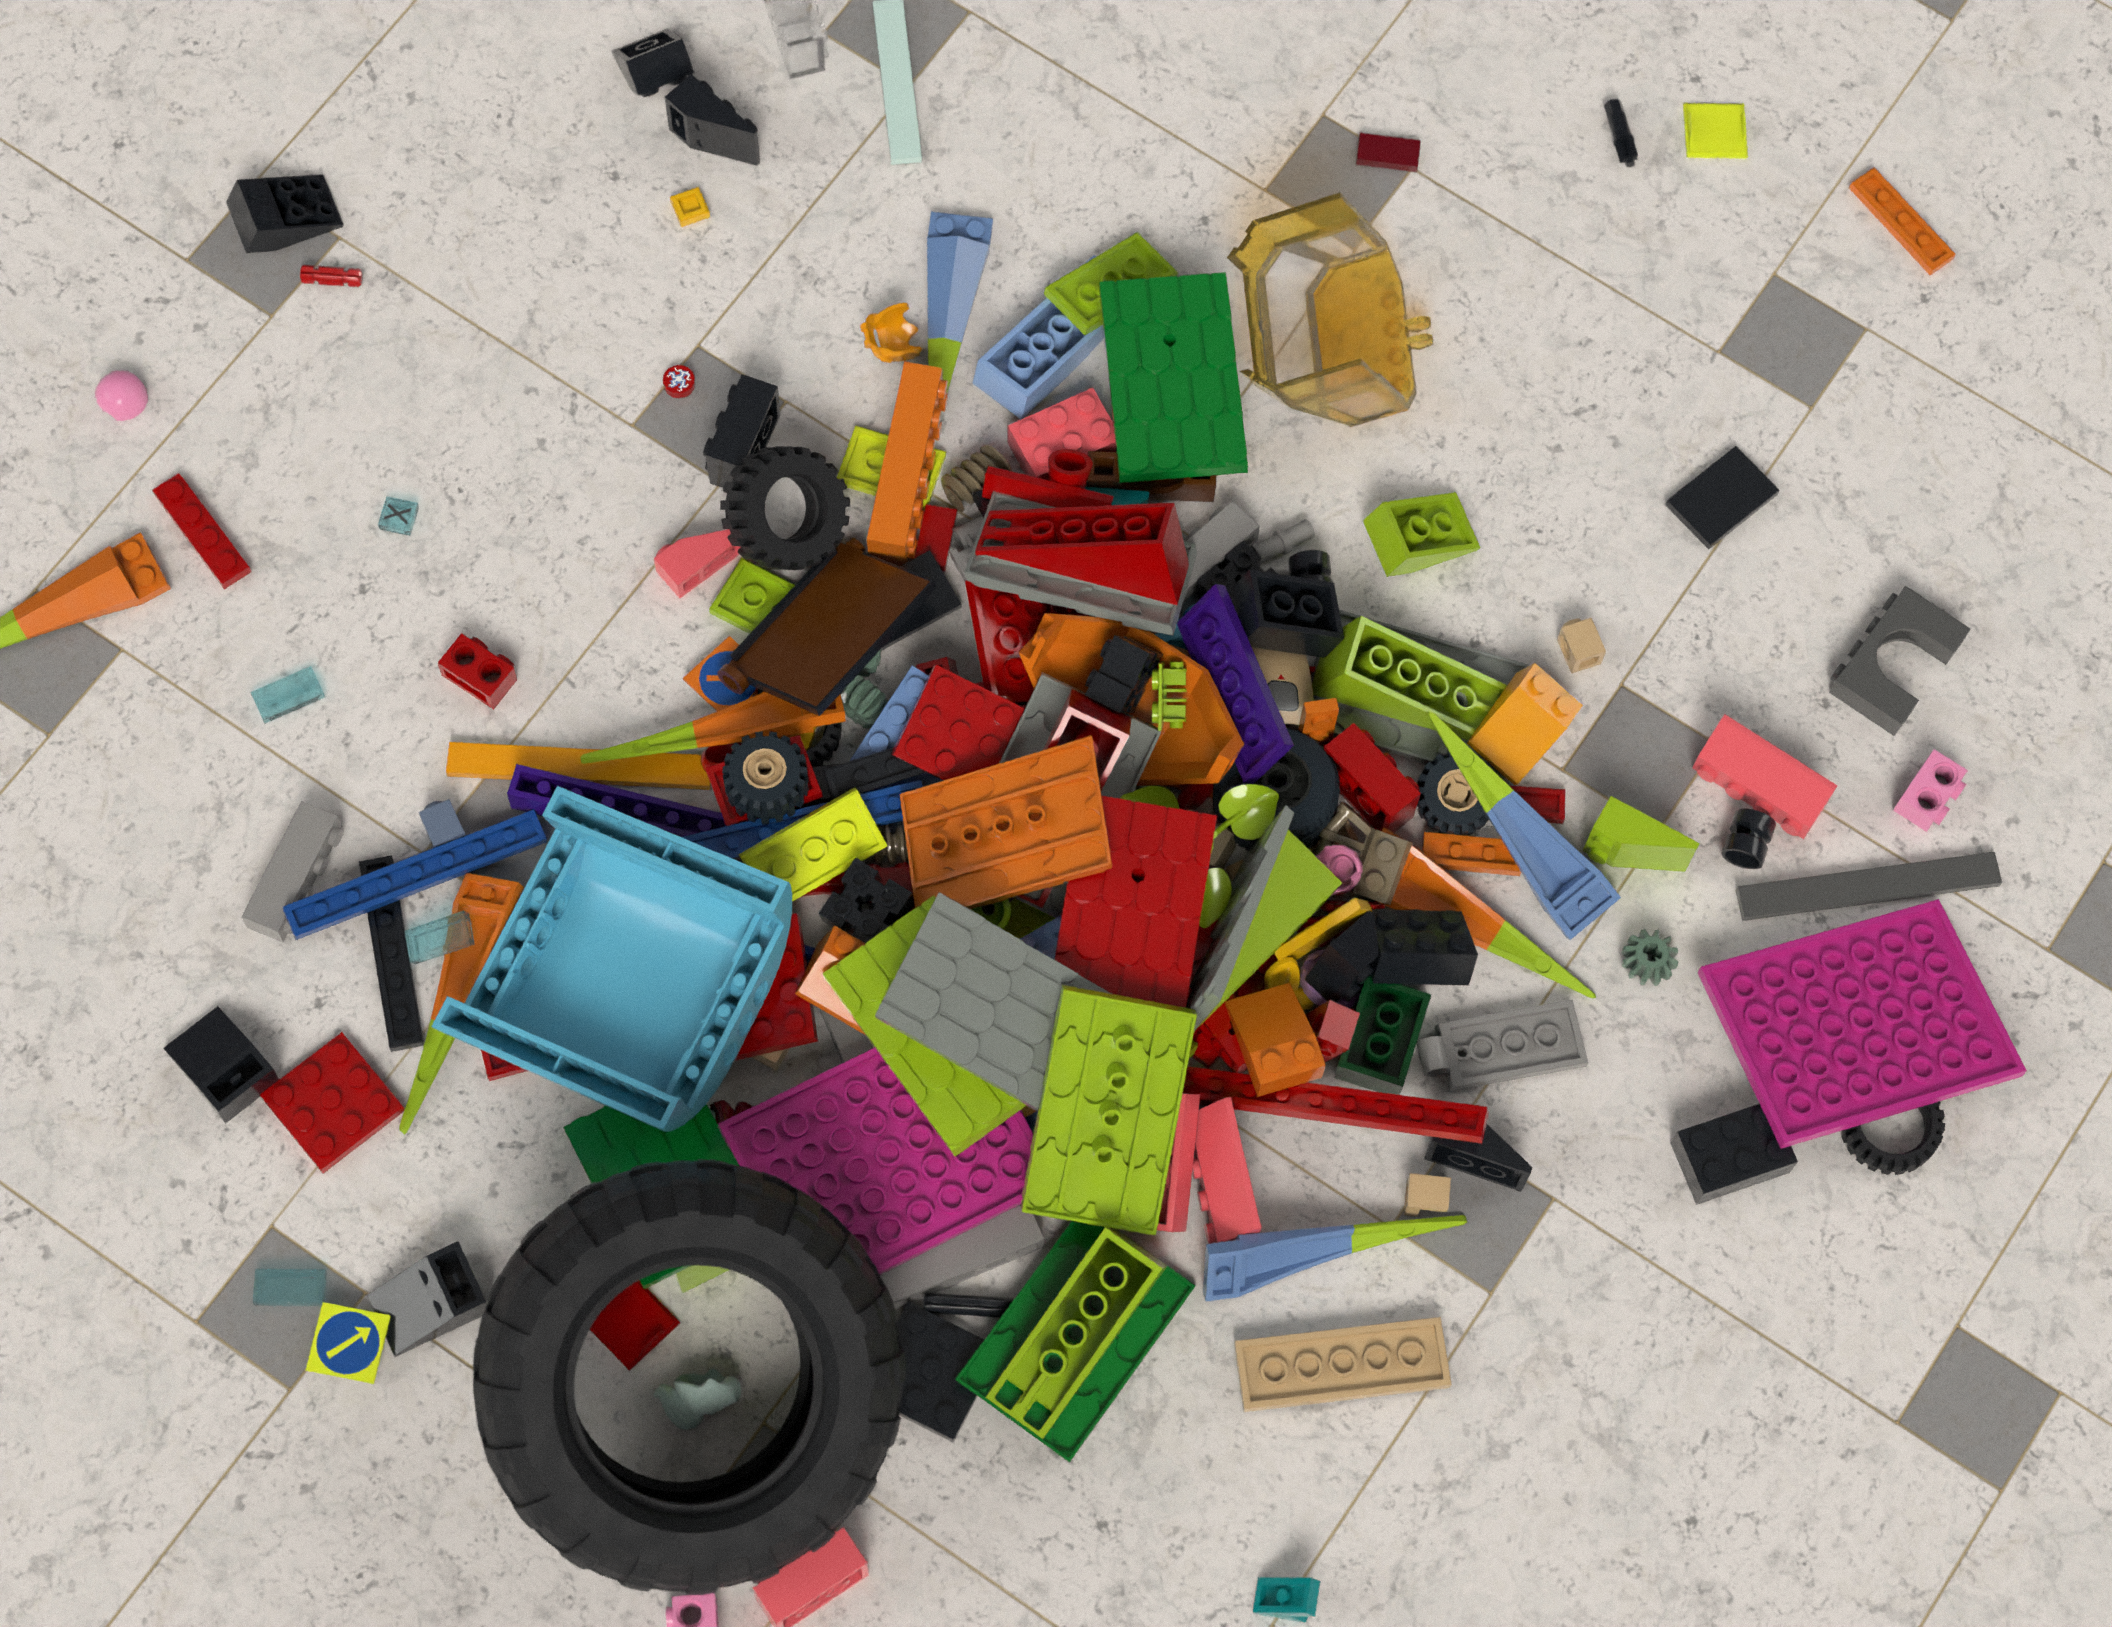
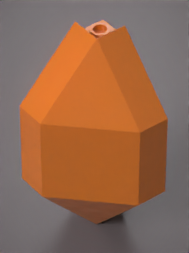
M1044 614L1034 636L1019 651L1033 688H1035L1042 672L1086 693L1088 687L1085 686L1087 678L1094 668L1100 669L1104 661L1103 657L1100 656L1101 650L1108 639L1112 640L1114 635L1130 636L1161 652L1163 656L1160 662L1164 661V668H1170V662H1184V668L1187 669L1186 685H1167V688H1187V692H1167V698H1187V702H1167V705H1186V722H1183V728H1170V722H1164L1161 734L1136 786L1214 784L1220 782L1234 764L1244 746V742L1208 669L1150 631L1123 626L1120 621L1099 617ZM1150 678L1135 712L1128 714L1158 728V723H1152L1153 701H1158V690H1152V678Z

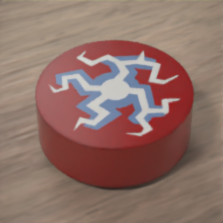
M675 365L667 369L663 375V385L666 393L673 398L689 396L695 388L693 372L683 365Z

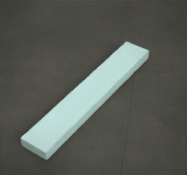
M903 0L873 1L891 165L922 162Z

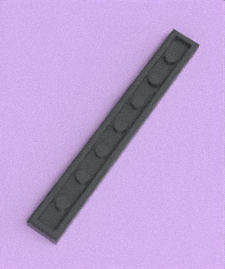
M1995 852L1743 885L1737 886L1735 891L1742 921L1998 887L2001 885L2002 879Z

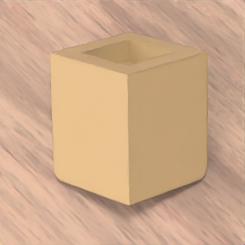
M1410 1173L1406 1182L1404 1215L1417 1217L1420 1210L1447 1212L1449 1209L1451 1178Z

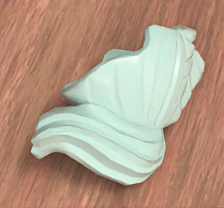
M710 1369L705 1375L683 1374L674 1380L675 1388L667 1384H660L654 1390V1397L660 1399L668 1418L677 1428L684 1430L695 1428L701 1423L704 1414L713 1415L717 1411L724 1409L725 1406L738 1401L741 1396L739 1380L731 1375L722 1376L716 1369Z

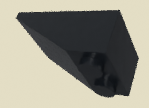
M1486 1124L1482 1143L1431 1137L1424 1160L1520 1192L1523 1190L1533 1168L1488 1124Z

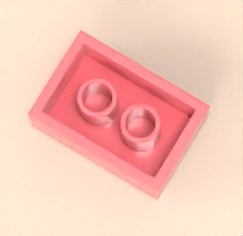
M1093 387L1008 425L1007 443L1024 474L1049 480L1048 457L1057 450L1073 449L1088 455V451L1116 452L1113 422Z
M844 1527L837 1532L835 1530L836 1535L816 1552L809 1551L797 1560L781 1568L779 1574L767 1580L757 1582V1585L753 1587L755 1598L773 1627H793L869 1575L866 1560Z

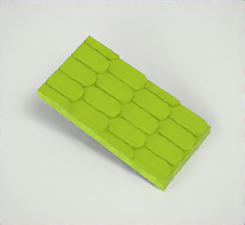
M933 895L923 902L921 906L910 911L893 923L894 925L889 926L869 940L864 946L862 945L842 959L837 965L825 971L823 976L951 1153L956 1157L1027 1105L875 1018L878 1008L936 899Z
M1062 985L1022 1192V1212L1156 1236L1197 1018L1195 1009Z

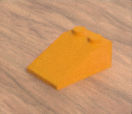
M1533 663L1514 675L1467 744L1514 786L1518 785L1564 733L1583 705L1541 667Z

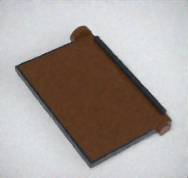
M850 538L846 544L841 542L829 557H821V563L812 567L732 652L730 655L732 660L729 664H724L717 672L718 677L728 689L736 694H742L751 685L820 716L937 588L935 581L866 553L860 541Z

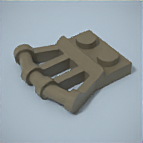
M1342 801L1337 806L1338 812L1320 832L1319 844L1316 851L1313 850L1312 853L1316 856L1325 846H1332L1333 842L1361 851L1359 858L1362 862L1363 872L1360 881L1351 892L1386 905H1391L1413 842L1374 829L1353 808ZM1349 819L1367 837L1365 842L1362 843L1337 834V832Z

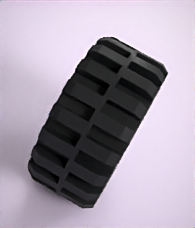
M766 447L757 450V454H748L742 459L743 466H735L730 472L733 480L732 482H725L722 490L727 493L726 500H720V510H725L726 518L721 519L723 529H729L731 532L727 537L732 546H740L738 553L744 559H752L753 564L759 567L776 570H803L806 566L814 567L820 564L822 561L821 557H829L835 551L833 544L842 542L845 536L841 532L842 527L849 524L850 516L845 515L846 507H850V498L844 497L843 490L847 489L844 479H837L835 476L839 470L833 463H825V456L818 452H811L809 448ZM784 477L790 478L798 485L803 493L806 507L802 525L788 539H781L771 530L765 515V501L768 492L779 479Z

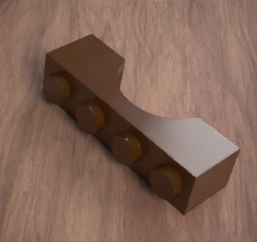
M1088 451V456L1093 462L1087 479L1088 487L1149 492V500L1214 502L1216 475L1119 483L1116 452Z

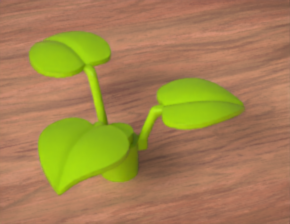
M1258 784L1239 785L1227 791L1219 803V811L1227 820L1215 829L1214 838L1230 825L1233 833L1239 838L1253 840L1261 837L1274 820L1279 798L1278 793L1269 787ZM1161 786L1143 787L1125 793L1120 798L1131 800L1132 802L1137 801L1179 809L1175 795L1167 788ZM1219 867L1208 869L1199 923L1202 928H1206L1214 923L1224 912L1230 900L1232 891L1231 881L1226 871Z

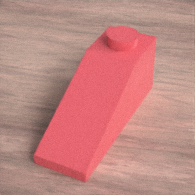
M729 529L679 539L672 545L667 544L657 552L656 557H654L655 569L673 592L681 598L739 556L738 550L740 546H732L727 538L731 534Z

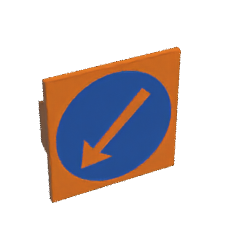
M731 636L725 639L682 678L717 712L747 700L753 695H758V688L751 685L742 694H736L728 689L718 677L717 672L724 664H729L732 660L730 655L739 646Z

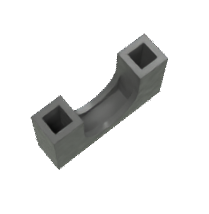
M1907 586L1903 588L1899 595L1894 592L1891 594L1882 607L1886 613L1881 619L1877 616L1874 617L1865 630L1869 636L1864 642L1859 639L1848 653V656L1852 658L1847 666L1841 663L1830 678L1835 682L1829 692L1830 694L1893 736L1896 735L1910 716L1919 700L1891 682L1882 673L1877 662V649L1890 642L1904 641L1918 646L1947 665L1971 630V628Z

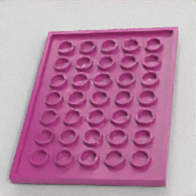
M1939 899L1701 966L1698 971L1700 980L1781 1149L2020 1078L2027 1071Z
M875 1048L718 1124V1128L727 1146L740 1166L776 1176L808 1194L828 1209L860 1241L880 1275L1020 1205L1033 1133L1020 1110L954 1157Z

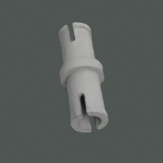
M1304 519L1284 531L1279 529L1273 532L1272 537L1250 547L1262 558V564L1264 561L1280 553L1285 555L1291 552L1292 547L1314 538L1315 532L1311 523Z

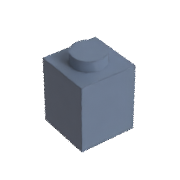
M450 799L443 802L434 801L428 804L424 810L418 812L433 848L466 836Z

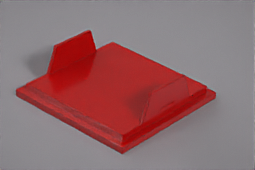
M638 1280L610 1301L598 1315L589 1330L630 1371L681 1323L647 1288L644 1289Z

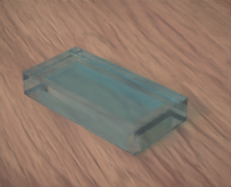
M311 666L250 692L264 724L325 698Z
M464 910L405 931L409 959L413 964H419L475 944L470 915Z
M255 1269L253 1304L255 1306H322V1302H325L327 1272L325 1269Z

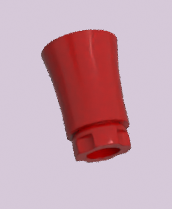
M1061 449L1054 451L1048 457L1049 481L1085 489L1093 462L1088 455L1077 450Z

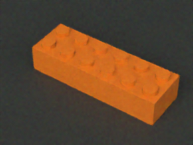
M905 361L867 535L868 553L898 566L907 563L909 558H915L918 540H916L917 529H921L924 510H922L923 499L927 500L930 481H928L929 470H933L935 464V441H939L942 430V422H940L941 412H945L948 401V393H946L948 381L943 380L942 368Z

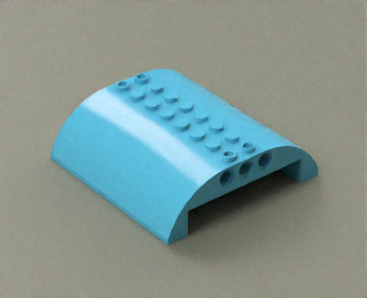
M557 786L542 814L555 828V831L465 1003L447 996L431 1027L664 1132L673 1131L692 1119L716 1092L731 1068L768 995L779 969L789 934L792 915L791 884Z

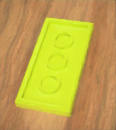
M854 787L738 855L744 864L791 884L793 902L848 870L855 858L863 861L886 848L887 844L858 790Z

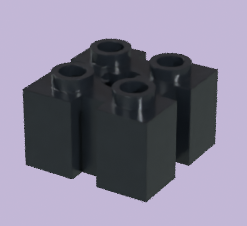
M1243 541L1225 556L1224 568L1222 570L1215 565L1197 580L1195 597L1200 600L1215 584L1226 587L1233 603L1231 588L1250 569L1264 571L1260 567L1262 558ZM1272 567L1264 571L1278 574Z
M1114 635L1112 640L1108 639L1101 650L1100 656L1103 657L1104 661L1100 669L1094 668L1087 678L1085 686L1088 687L1085 695L1118 713H1134L1146 690L1145 687L1149 679L1152 678V670L1157 668L1163 654L1130 636Z
M855 858L841 879L845 888L841 895L833 891L818 914L822 921L831 927L835 925L845 932H848L849 929L853 930V937L866 944L888 928L893 919L898 921L905 916L914 904V897L912 892L891 879L883 885L880 883L882 879L877 870ZM871 901L874 909L872 911L865 909L863 913L860 912L862 910L860 906L864 902Z

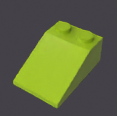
M1456 492L1382 502L1363 520L1387 577L1413 573L1480 549V545Z
M1610 796L1590 832L1583 852L1587 853L1588 857L1599 864L1606 863L1611 867L1685 872L1700 843Z

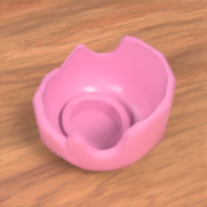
M111 371L101 378L95 389V398L99 407L117 421L135 418L144 411L149 401L146 387L136 375L129 371Z
M1328 845L1316 855L1342 882L1332 895L1345 894L1351 891L1360 881L1363 872L1362 862L1357 852L1348 846Z

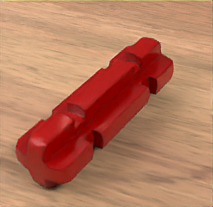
M302 265L300 269V279L305 284H314L315 281H318L319 285L344 286L345 283H348V287H360L362 285L363 274L359 268H348V271H344V267L318 266V269H316L315 265Z

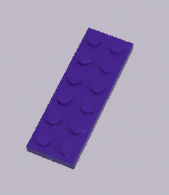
M1215 584L1177 622V626L1191 659L1208 669L1244 742V746L1235 760L1236 766L1243 782L1254 784L1294 744L1227 589L1224 585Z

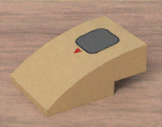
M1252 647L1286 728L1298 730L1303 703L1314 701L1306 655Z

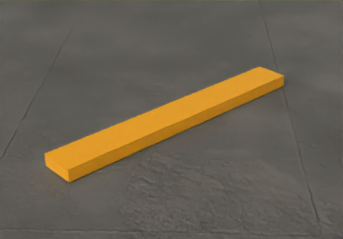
M449 742L446 767L447 777L512 780L516 764L603 785L711 790V783L707 772L701 766V755L658 753L583 764L580 758L583 754L601 749Z

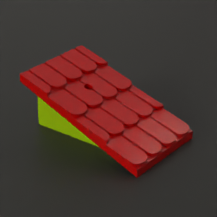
M1102 796L1112 868L1101 873L1067 881L1054 960L1113 995L1186 1008L1217 815Z

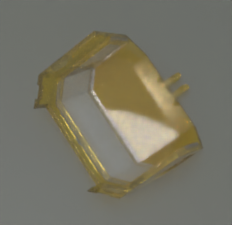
M1340 192L1252 220L1245 230L1247 235L1238 248L1234 247L1227 257L1243 273L1254 372L1250 369L1240 372L1258 389L1289 408L1342 423L1348 427H1354L1408 411L1417 394L1411 349L1421 350L1433 345V335L1423 333L1409 336V332L1417 333L1431 327V319L1427 316H1418L1417 318L1414 317L1407 320L1403 282L1387 241Z

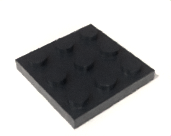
M908 1301L897 1322L906 1362V1376L903 1381L899 1416L954 1443L978 1397L955 1379L985 1339Z

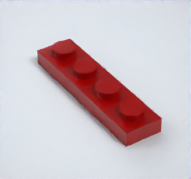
M180 473L152 490L156 499L224 590L251 573L248 564Z

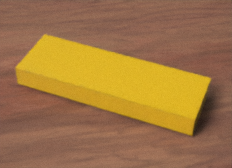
M1353 898L1283 943L1274 954L1278 961L1286 957H1293L1295 960H1298L1354 924L1369 910L1372 912L1373 910L1368 901Z

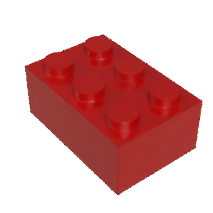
M1353 723L1324 746L1326 753L1333 758L1339 773V793L1374 829L1382 831L1386 827L1395 833L1414 817L1421 795L1417 783L1411 777H1405L1397 769V764L1391 755L1386 752L1382 753L1375 746V741L1367 730H1360Z

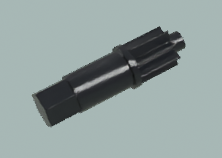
M1612 99L1604 105L1612 132L1613 144L1616 148L1620 164L1625 163L1627 167H1633L1635 165L1634 160H1638L1634 136L1631 134L1622 102L1619 99Z

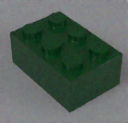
M1369 977L1364 982L1355 1010L1360 1014L1349 1050L1341 1054L1334 1078L1376 1092L1400 1095L1431 994L1400 984L1372 983Z

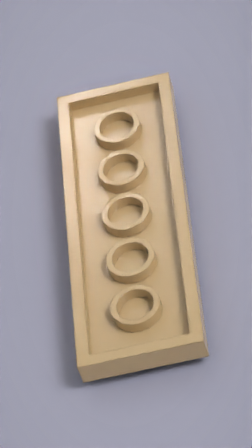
M1441 1317L1234 1342L1244 1412L1450 1388L1452 1385Z

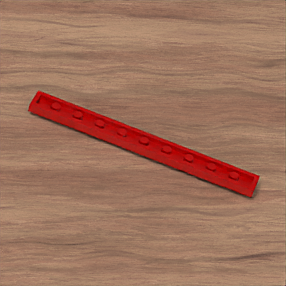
M1187 1066L1183 1093L1200 1095L1199 1105L1208 1106L1223 1098L1231 1097L1233 1109L1474 1143L1483 1142L1489 1115L1488 1107L1308 1082L1257 1097L1249 1074Z

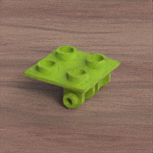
M1161 661L1159 668L1152 670V690H1158V701H1153L1152 723H1158V731H1162L1164 722H1170V728H1183V722H1186V705H1167V702H1187V698H1167V692H1187V688H1167V685H1186L1187 669L1184 668V662H1170V668H1164V661Z

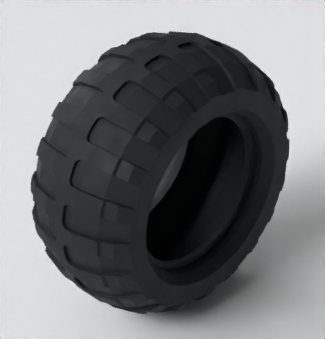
M698 1159L697 1161L645 1163L632 1167L631 1170L610 1176L600 1182H593L572 1194L571 1198L554 1209L545 1219L539 1221L528 1231L521 1240L517 1250L508 1260L502 1273L498 1275L489 1293L473 1354V1396L476 1420L487 1462L521 1520L557 1549L563 1558L583 1570L590 1569L601 1576L618 1581L621 1586L645 1592L651 1589L686 1592L687 1595L715 1593L718 1588L734 1586L747 1581H752L754 1584L767 1580L779 1574V1569L797 1560L809 1551L816 1552L836 1535L834 1531L851 1514L857 1505H862L877 1483V1473L886 1458L889 1447L894 1445L901 1420L899 1410L903 1381L906 1376L905 1353L901 1345L893 1299L882 1281L876 1266L860 1241L840 1220L808 1194L771 1174L728 1164L723 1161ZM701 1265L719 1267L743 1274L759 1282L782 1301L793 1322L800 1352L799 1383L792 1407L783 1425L765 1448L752 1459L725 1474L713 1478L687 1482L664 1481L641 1475L622 1466L595 1443L576 1412L574 1399L575 1370L579 1352L593 1322L619 1293L638 1280L653 1273L681 1266Z

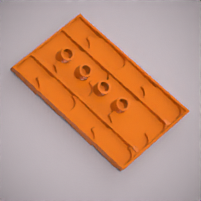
M1092 736L900 794L915 908L921 906L923 902L933 895L936 898L940 892L964 907L973 909L1004 901L1013 896L1064 884L1063 882L1101 873L1112 868Z

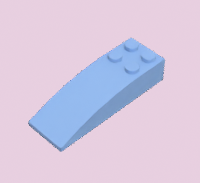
M1046 298L978 360L973 384L1018 418L1023 419L1061 384L1104 339L1103 325L1084 335Z

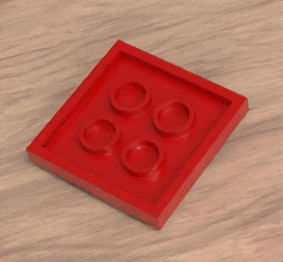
M934 665L891 755L942 780L997 765L1025 708L938 665Z
M343 1032L260 1094L262 1100L322 1174L405 1110Z

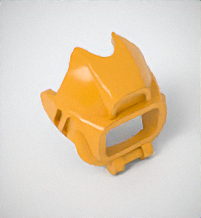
M908 303L894 304L879 313H871L867 316L865 323L860 325L861 332L864 333L865 348L871 349L874 356L882 362L892 363L915 359L923 349L920 346L909 345V340L918 332V328L909 323L903 316L909 310ZM874 329L877 331L880 347H878L875 341Z

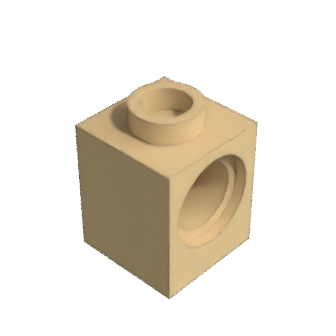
M1592 617L1582 621L1580 618L1572 619L1561 627L1557 642L1571 674L1602 663L1606 650Z

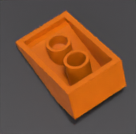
M1290 983L1225 1001V1006L1257 1097L1322 1078L1326 1064L1316 1036Z

